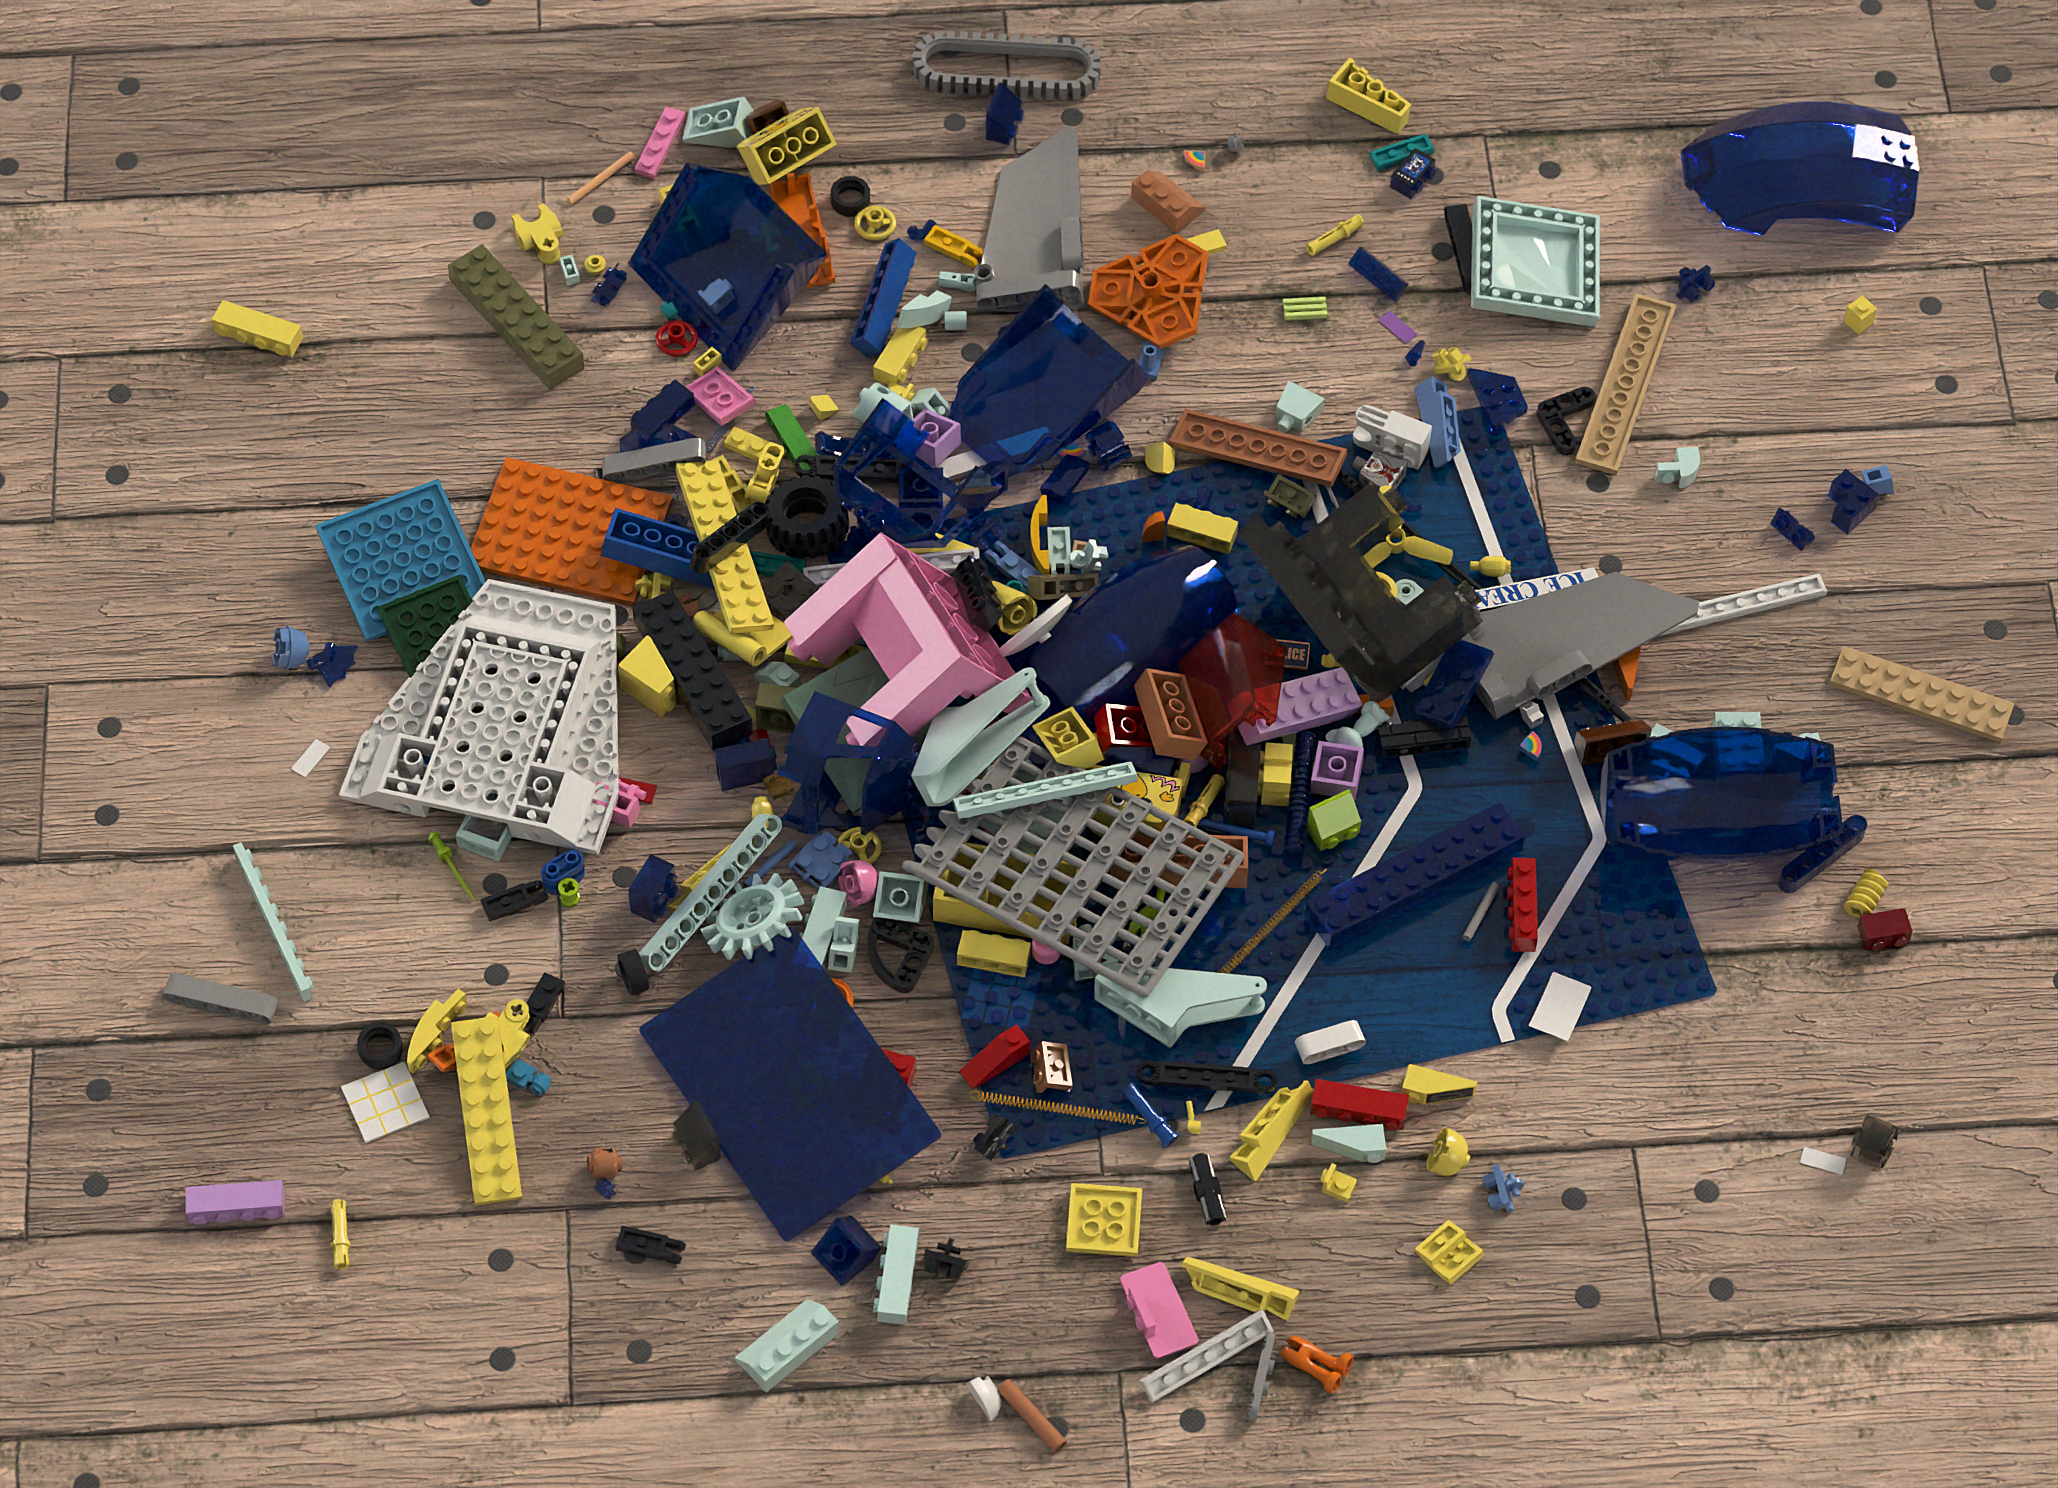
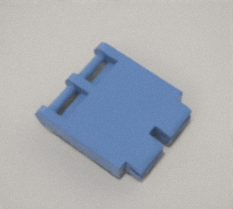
M825 831L821 836L817 833L794 857L787 868L797 872L803 877L802 880L805 883L809 882L818 889V892L820 885L812 877L819 881L822 887L829 888L838 879V876H841L843 869L839 870L841 864L851 861L850 859L854 854L842 843L835 848L839 843L838 840ZM797 865H799V866H800L802 869H804L807 873L805 874L803 871H801V870L797 867Z

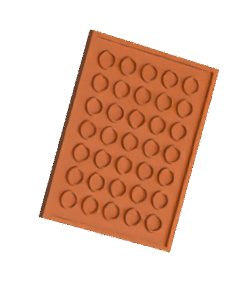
M506 457L471 545V551L480 570L483 572L633 607L640 593L635 589V582L642 579V576L646 575L648 570L601 556L604 538L615 508L666 522L673 503V496Z

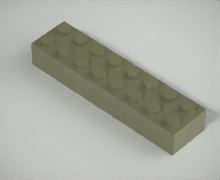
M483 244L448 265L449 278L454 286L549 390L585 368L582 351Z

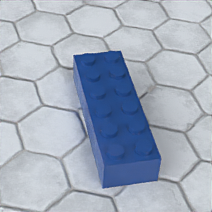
M615 508L604 538L601 556L715 590L709 571L704 574H698L689 567L693 548L699 543L696 531Z

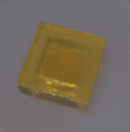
M784 770L763 778V784L773 801L794 792L793 785Z

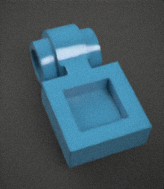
M516 1059L506 1073L508 1083L523 1091L530 1085V1091L538 1096L545 1094L551 1086L549 1076L542 1072L537 1075L536 1068L519 1059Z

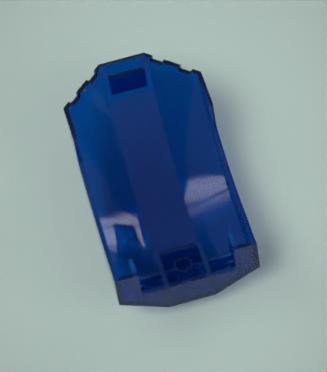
M1807 101L1774 105L1749 111L1715 124L1680 151L1685 186L1690 191L1694 190L1701 197L1700 201L1710 212L1715 211L1722 218L1720 222L1726 228L1762 236L1777 219L1817 218L1852 222L1899 233L1915 213L1919 178L1915 139L1900 116L1853 104L1828 101Z

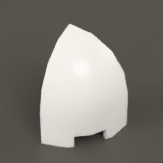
M989 1376L983 1381L978 1377L970 1381V1392L988 1419L992 1421L1001 1409V1397Z

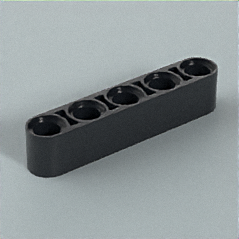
M1466 203L1445 206V222L1464 292H1471L1472 222Z
M763 502L752 503L693 548L689 564L690 569L698 574L708 572L766 527L770 512L769 506Z

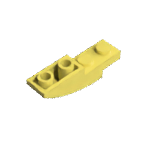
M459 988L444 1004L435 1000L420 1019L408 1049L407 1064L411 1074L425 1066L428 1060L427 1054L443 1045L442 1031H446L451 1025V1021L465 1011L467 1007L466 994Z

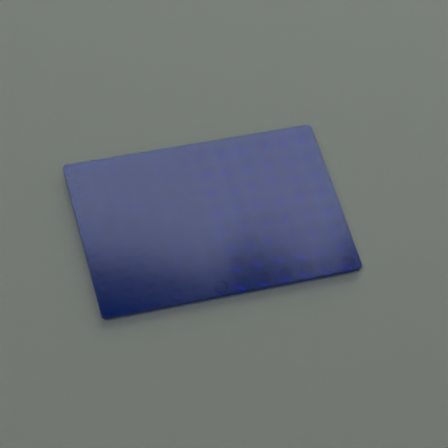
M793 926L788 927L792 934L789 938L780 934L771 938L774 950L769 952L762 944L753 950L752 959H747L746 956L639 1028V1032L785 1242H789L942 1136L936 1124Z

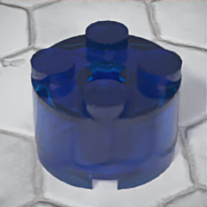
M1109 420L1084 435L1089 444L1087 446L1088 452L1093 458L1097 456L1099 459L1098 465L1103 472L1109 471L1132 457L1128 444H1124L1123 438L1125 437L1113 421L1110 422Z

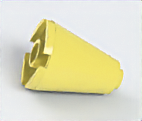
M992 581L993 586L997 589L996 594L1002 602L1001 607L1004 615L996 624L1001 631L1008 635H1016L1028 625L1032 618L1035 619L1037 614L1036 603L1029 595L997 581Z

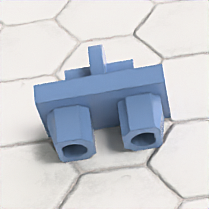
M1500 1165L1492 1166L1493 1172L1482 1176L1487 1191L1495 1188L1499 1190V1193L1488 1196L1490 1207L1493 1211L1504 1208L1508 1213L1515 1211L1510 1192H1512L1513 1197H1518L1520 1195L1519 1190L1524 1187L1523 1180L1515 1178L1514 1173H1510L1507 1175V1181Z

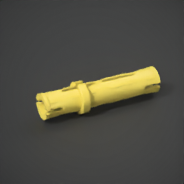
M1356 214L1351 219L1338 223L1337 227L1306 244L1308 253L1314 256L1338 240L1349 237L1353 231L1365 225L1363 218Z
M1214 774L1198 800L1190 806V812L1183 820L1184 822L1197 827L1199 821L1207 815L1210 804L1225 784V779L1221 775Z
M336 1199L330 1203L333 1232L331 1249L334 1251V1268L338 1269L339 1265V1270H345L350 1266L348 1257L350 1241L347 1238L346 1201Z

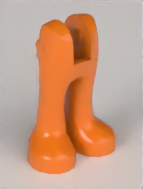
M1292 1335L1287 1342L1298 1352L1288 1347H1283L1280 1356L1287 1363L1319 1380L1328 1393L1334 1394L1341 1385L1342 1378L1344 1379L1347 1376L1354 1361V1356L1350 1353H1344L1339 1358L1331 1356L1309 1341ZM1310 1359L1319 1362L1320 1364L1324 1365L1333 1372H1330L1324 1368L1319 1367L1318 1365L1310 1361Z

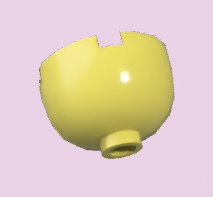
M1443 1128L1432 1144L1436 1147L1433 1154L1429 1152L1426 1165L1427 1170L1437 1175L1451 1176L1459 1172L1461 1168H1466L1470 1155H1468V1144L1464 1137L1452 1129Z

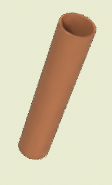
M1007 1379L999 1386L998 1392L1054 1453H1058L1066 1446L1067 1441L1010 1379Z

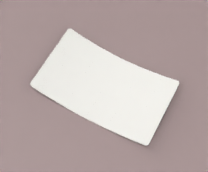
M1553 972L1529 1026L1568 1041L1587 1000L1591 986Z

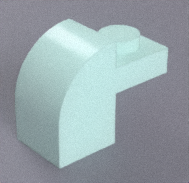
M1677 448L1674 462L1657 463L1655 481L1664 483L1677 482L1678 489L1691 485L1695 481L1699 469V448Z
M836 916L828 970L851 973L858 945L859 919Z

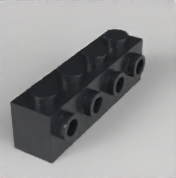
M968 555L965 560L958 564L952 575L970 622L983 631L988 632L1004 615L1001 607L1002 602L996 594L997 589L993 586L992 577L987 570V564L980 558L976 559Z

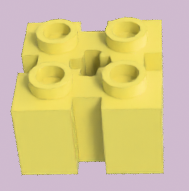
M1266 742L1265 751H1260L1257 795L1261 796L1262 805L1288 806L1293 744Z

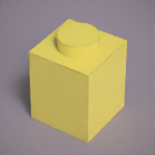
M1862 295L1847 306L1843 322L1859 335L1874 323L1877 308Z

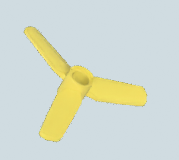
M1387 485L1380 487L1384 527L1387 529L1386 542L1377 544L1360 558L1348 575L1352 579L1357 580L1389 557L1390 553L1398 554L1404 550L1409 555L1449 565L1453 557L1451 549L1416 536L1406 537L1405 532L1401 529L1402 521L1394 488ZM1393 538L1401 539L1399 543L1391 542Z

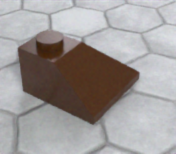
M774 100L758 107L748 114L746 118L754 135L789 115L785 101Z

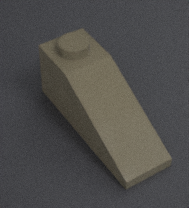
M1098 573L1027 576L1028 595L1032 599H1060L1066 594L1070 598L1099 595Z

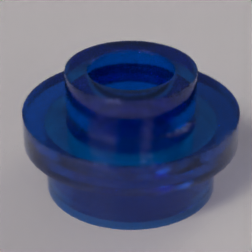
M605 1178L603 1181L597 1180L595 1182L597 1185L594 1189L605 1198L610 1199L612 1195L615 1196L617 1194L614 1191L616 1186Z

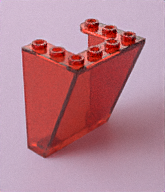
M1235 612L1178 660L1180 674H1184L1208 742L1201 751L1200 756L1219 769L1227 763V756L1224 754L1227 735L1245 721L1254 727L1257 719L1266 720L1267 726H1271L1276 721L1287 648Z

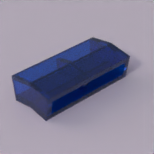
M1066 454L1040 487L1041 494L1047 495V500L1063 505L1087 474L1090 462L1078 456Z

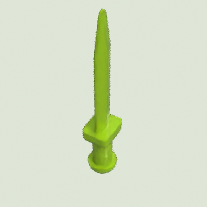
M432 832L428 840L437 849L439 860L441 862L447 861L464 890L475 902L468 886L450 859L452 857L451 849L448 846L445 847L440 839V833Z

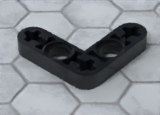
M1589 387L1577 388L1544 400L1538 405L1537 418L1556 450L1562 455L1572 454L1576 446V439L1563 417L1590 408L1594 404L1595 392ZM1563 401H1568L1571 403L1572 406L1569 408H1564L1560 405V403ZM1557 424L1562 427V430L1554 431L1551 429V426Z

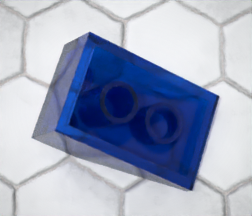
M1154 747L1108 748L1102 754L1104 760L1096 765L1107 767L1131 761L1136 772L1169 777L1175 757L1157 755Z

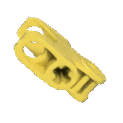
M544 203L537 205L540 218L534 222L524 221L519 214L511 215L517 241L523 251L534 248L543 263H556L560 258L559 241L557 238L564 235L556 215Z
M772 442L765 446L759 458L756 471L748 484L744 499L765 503L767 497L771 495L770 492L777 481L779 466L784 455L783 446ZM775 450L779 453V456L772 457L767 452Z
M520 999L510 1001L498 1017L502 1048L504 1050L505 1070L521 1055L530 1039V1035L522 1031L529 1021V1007L526 1002ZM521 1010L522 1015L517 1014L516 1017L513 1015V1012L517 1013ZM491 1012L486 1015V1017L496 1016Z

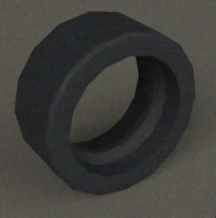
M845 176L835 181L831 187V205L833 209L840 215L855 217L864 208L869 207L870 188L867 182L856 176ZM846 190H855L860 192L863 198L854 203H846L841 201L838 195Z
M632 949L618 954L617 960L620 973L628 993L632 996L649 990L647 974L638 951Z
M380 1022L366 1026L360 1032L357 1039L359 1056L362 1062L370 1068H389L400 1059L403 1053L401 1036L398 1030L391 1024ZM386 1036L393 1040L394 1047L385 1055L375 1056L368 1053L366 1044L374 1037Z

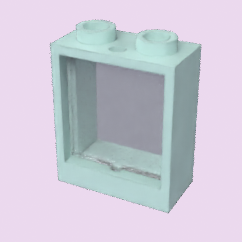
M489 794L486 799L488 801H494L497 799V797L493 794ZM466 815L456 833L457 847L498 862L512 838L507 823Z

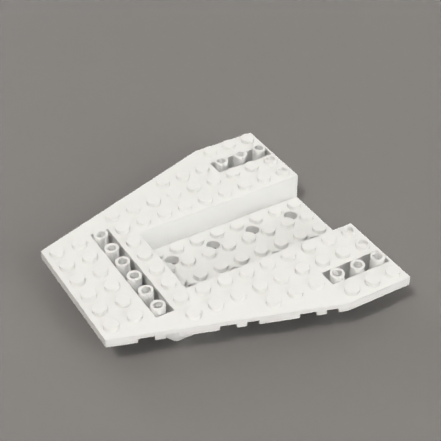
M488 579L472 598L473 602L469 607L460 613L454 625L451 624L430 650L431 654L427 659L418 665L414 675L405 681L388 702V707L380 716L378 715L373 721L372 727L363 733L340 790L339 797L342 800L425 818L429 808L433 807L507 823L513 837L599 855L613 815V808L617 803L616 799L618 800L615 605ZM490 668L498 669L493 675L486 674ZM532 677L540 678V681L536 684L529 683ZM477 706L484 708L480 713L472 712L473 708ZM520 715L527 717L521 723L515 722L516 717ZM462 745L469 746L466 752L458 751V748ZM505 754L512 755L511 760L507 762L501 761V757ZM448 784L455 785L452 791L446 792L443 790ZM606 785H608V786H609V790L604 789L603 787H605ZM489 794H498L497 799L494 801L486 799ZM601 800L605 803H608L609 805L608 808H606L603 805L596 804L592 801Z

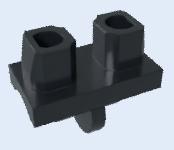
M992 1115L988 1120L989 1129L985 1134L982 1132L978 1133L973 1139L975 1143L973 1148L990 1161L1002 1147L1007 1151L1009 1150L1010 1146L1006 1142L1017 1129L1014 1124L1002 1115Z
M949 1238L947 1244L939 1242L937 1245L938 1250L945 1251L944 1254L927 1249L924 1252L926 1272L938 1275L941 1263L949 1264L946 1277L960 1280L964 1269L968 1268L969 1262L965 1259L951 1256L952 1253L960 1255L962 1248L954 1246L955 1240Z

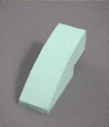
M935 291L929 297L921 294L901 308L897 327L900 329L913 328L941 320L945 317V311L949 310L952 297L940 291Z

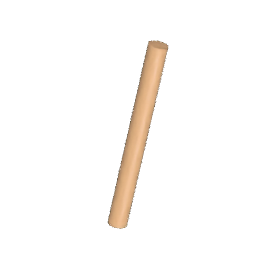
M629 151L567 198L568 203L573 205L635 158L634 154Z

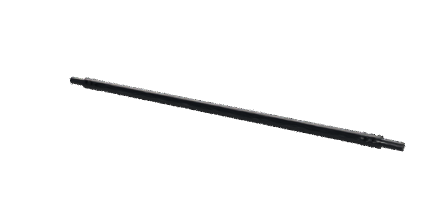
M1340 469L1337 475L1338 481L1383 518L1381 500L1348 471ZM1401 518V529L1405 532L1406 537L1416 536L1426 540ZM1452 561L1449 565L1434 562L1466 591L1483 589ZM1502 605V606H1497V607H1492V608H1487V609H1488V610H1492V609H1496V608H1499V607H1503V605ZM1586 676L1574 682V684L1604 708L1605 711L1612 713L1620 721L1632 720L1630 716L1617 706L1616 701Z

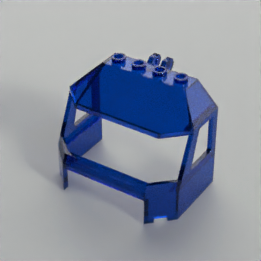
M882 397L833 465L835 495L842 500L840 504L849 511L854 509L853 514L867 525H873L872 528L878 533L881 532L883 534L886 532L890 535V539L904 545L906 548H945L949 542L987 508L1002 485L978 466H975L962 485L958 487L916 456V453L930 433L925 429L920 432L913 426L915 423L913 420ZM867 436L875 444L847 471L842 467L861 439ZM884 450L951 498L929 530L855 477ZM959 504L967 510L966 514L941 539L938 538L935 533L954 507Z
M815 691L786 744L784 754L788 756L785 765H780L777 775L801 783L787 812L783 817H779L782 825L804 834H817L825 828L839 826L861 827V834L867 835L904 809L907 801H912L916 789L913 788L915 782L911 775L921 748L916 747V742L895 721ZM849 716H855L886 728L877 747L836 743ZM827 758H872L863 784L861 816L833 813L842 796L824 769Z

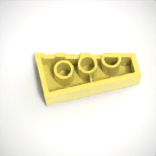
M1349 58L1330 79L1326 99L1398 134L1408 123L1411 104L1393 90H1387L1383 87V82L1379 79L1374 80L1368 75L1369 72L1366 69L1357 67L1355 61Z

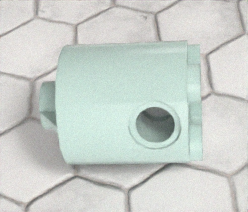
M874 383L869 389L865 387L860 392L859 405L852 414V417L894 442L900 439L899 432L914 419L916 406L885 386Z

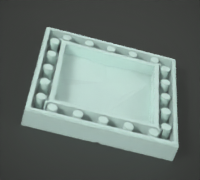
M1476 196L1473 203L1471 308L1595 327L1599 320L1600 215Z

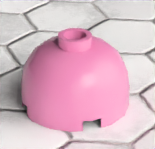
M864 860L843 862L839 870L843 869L842 876H838L840 891L847 893V901L850 900L852 903L850 906L869 903L876 896L879 873L870 863Z

